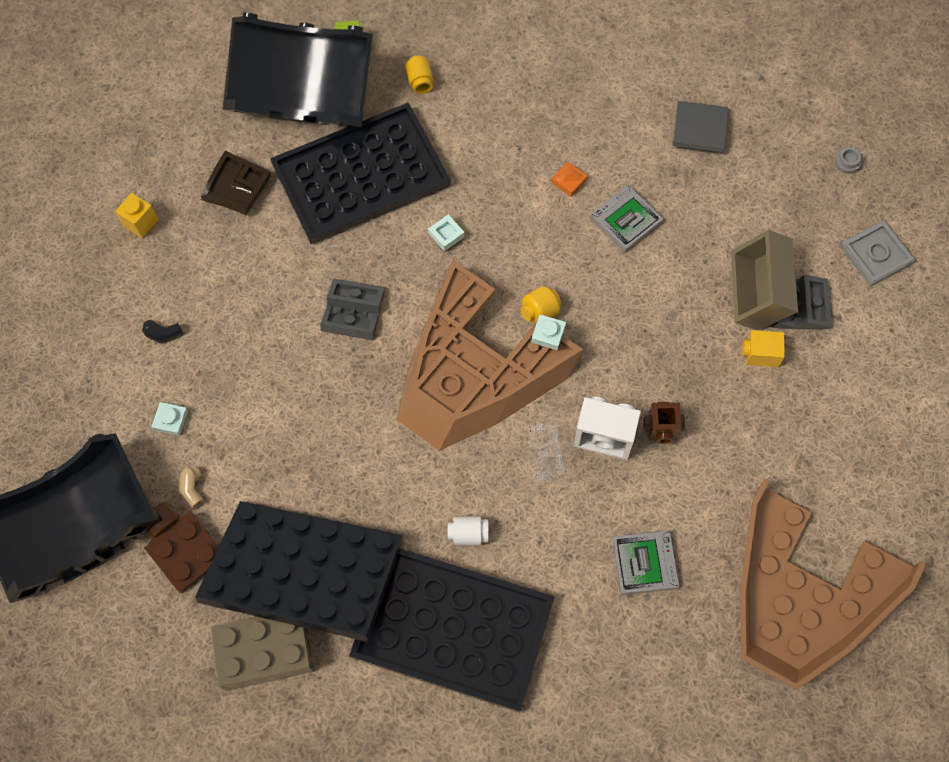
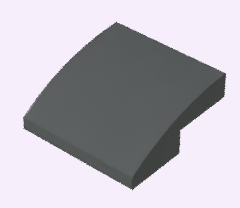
M678 101L673 146L723 153L728 107Z
M803 275L800 279H796L798 312L774 323L773 328L830 329L832 321L828 279Z
M333 278L327 295V306L320 323L321 331L373 340L385 287Z

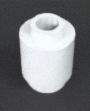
M481 516L453 517V522H448V540H453V546L481 545V542H488V519H481Z

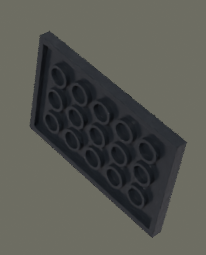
M409 102L363 120L362 127H346L270 158L271 164L310 244L451 185L450 177Z
M240 501L195 598L197 603L367 642L400 552L403 536Z
M400 549L368 641L355 639L349 657L520 713L555 596Z

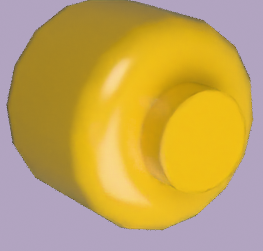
M545 286L538 287L523 296L520 309L521 315L532 324L537 322L540 314L555 318L560 312L561 299L554 289Z

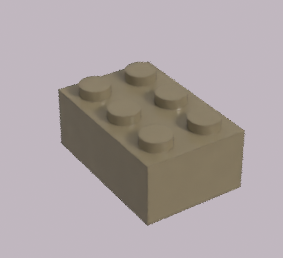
M767 230L731 250L735 323L761 330L798 312L792 238Z
M261 617L211 627L219 687L225 691L314 672L308 633L305 627Z

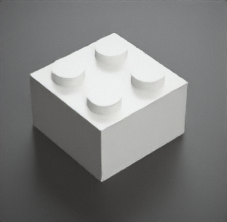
M585 397L573 446L628 460L641 411L628 404L615 405L607 403L605 399L600 397Z

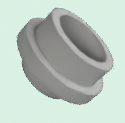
M851 147L839 151L835 158L836 166L844 172H855L862 163L860 152Z

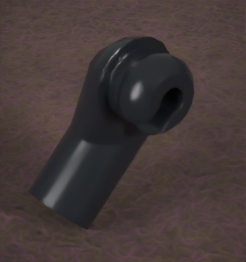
M147 320L142 328L143 334L157 343H165L183 335L179 323L165 328L155 323L154 320Z

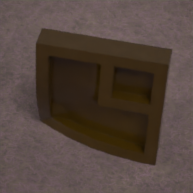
M224 151L207 181L201 195V200L247 215L269 181L271 173L258 165L228 151Z

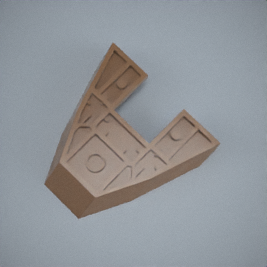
M454 260L437 293L409 363L396 418L439 451L495 426L564 382L581 362L583 353L582 348L562 336L558 350L531 343L537 322L506 359L465 331L468 325L495 295V288Z
M764 478L752 501L741 580V659L793 689L798 690L849 654L912 593L926 564L920 561L915 566H911L864 541L841 588L838 589L788 562L812 512L768 490L766 487L770 481Z

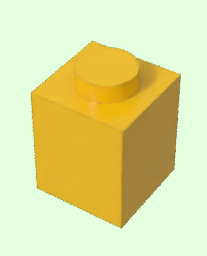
M133 193L115 210L122 226L142 239L159 220L152 205Z
M751 330L747 340L743 339L741 352L742 356H746V365L779 367L784 359V332Z

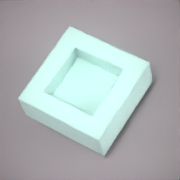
M449 214L428 228V234L444 252L465 237V232Z
M540 314L531 343L558 350L566 322Z
M160 402L151 428L154 431L180 436L188 413L187 408Z

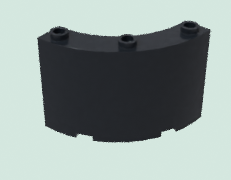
M242 13L241 17H232L223 110L266 116L267 112H270V118L324 125L330 123L337 126L362 127L373 34L363 32V27L348 25V29L314 28V24L300 22L299 26L260 20L258 15L252 13Z
M116 433L108 435L96 434L90 437L86 444L72 458L57 469L47 471L43 477L27 485L0 494V582L9 603L47 592V585L61 579L66 584L106 563L125 550L124 543L131 538L138 540L157 520Z

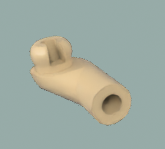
M196 466L184 468L180 473L179 492L193 509L204 503V499L195 489V481H198L201 476V472Z

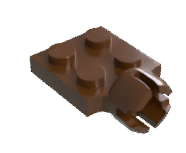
M163 502L153 507L162 520L160 522L156 520L147 530L151 541L144 549L177 591L182 593L207 572L219 546L191 511L184 516H180L170 504Z

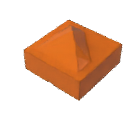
M567 162L552 177L551 183L571 197L587 181V175Z

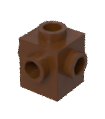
M651 403L648 415H644L643 419L644 431H649V441H657L659 444H669L677 441L680 432L685 430L684 414H681L680 403Z

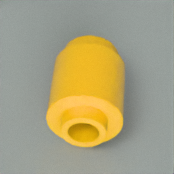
M419 55L411 57L405 63L410 87L416 94H426L432 90L434 83L429 60Z

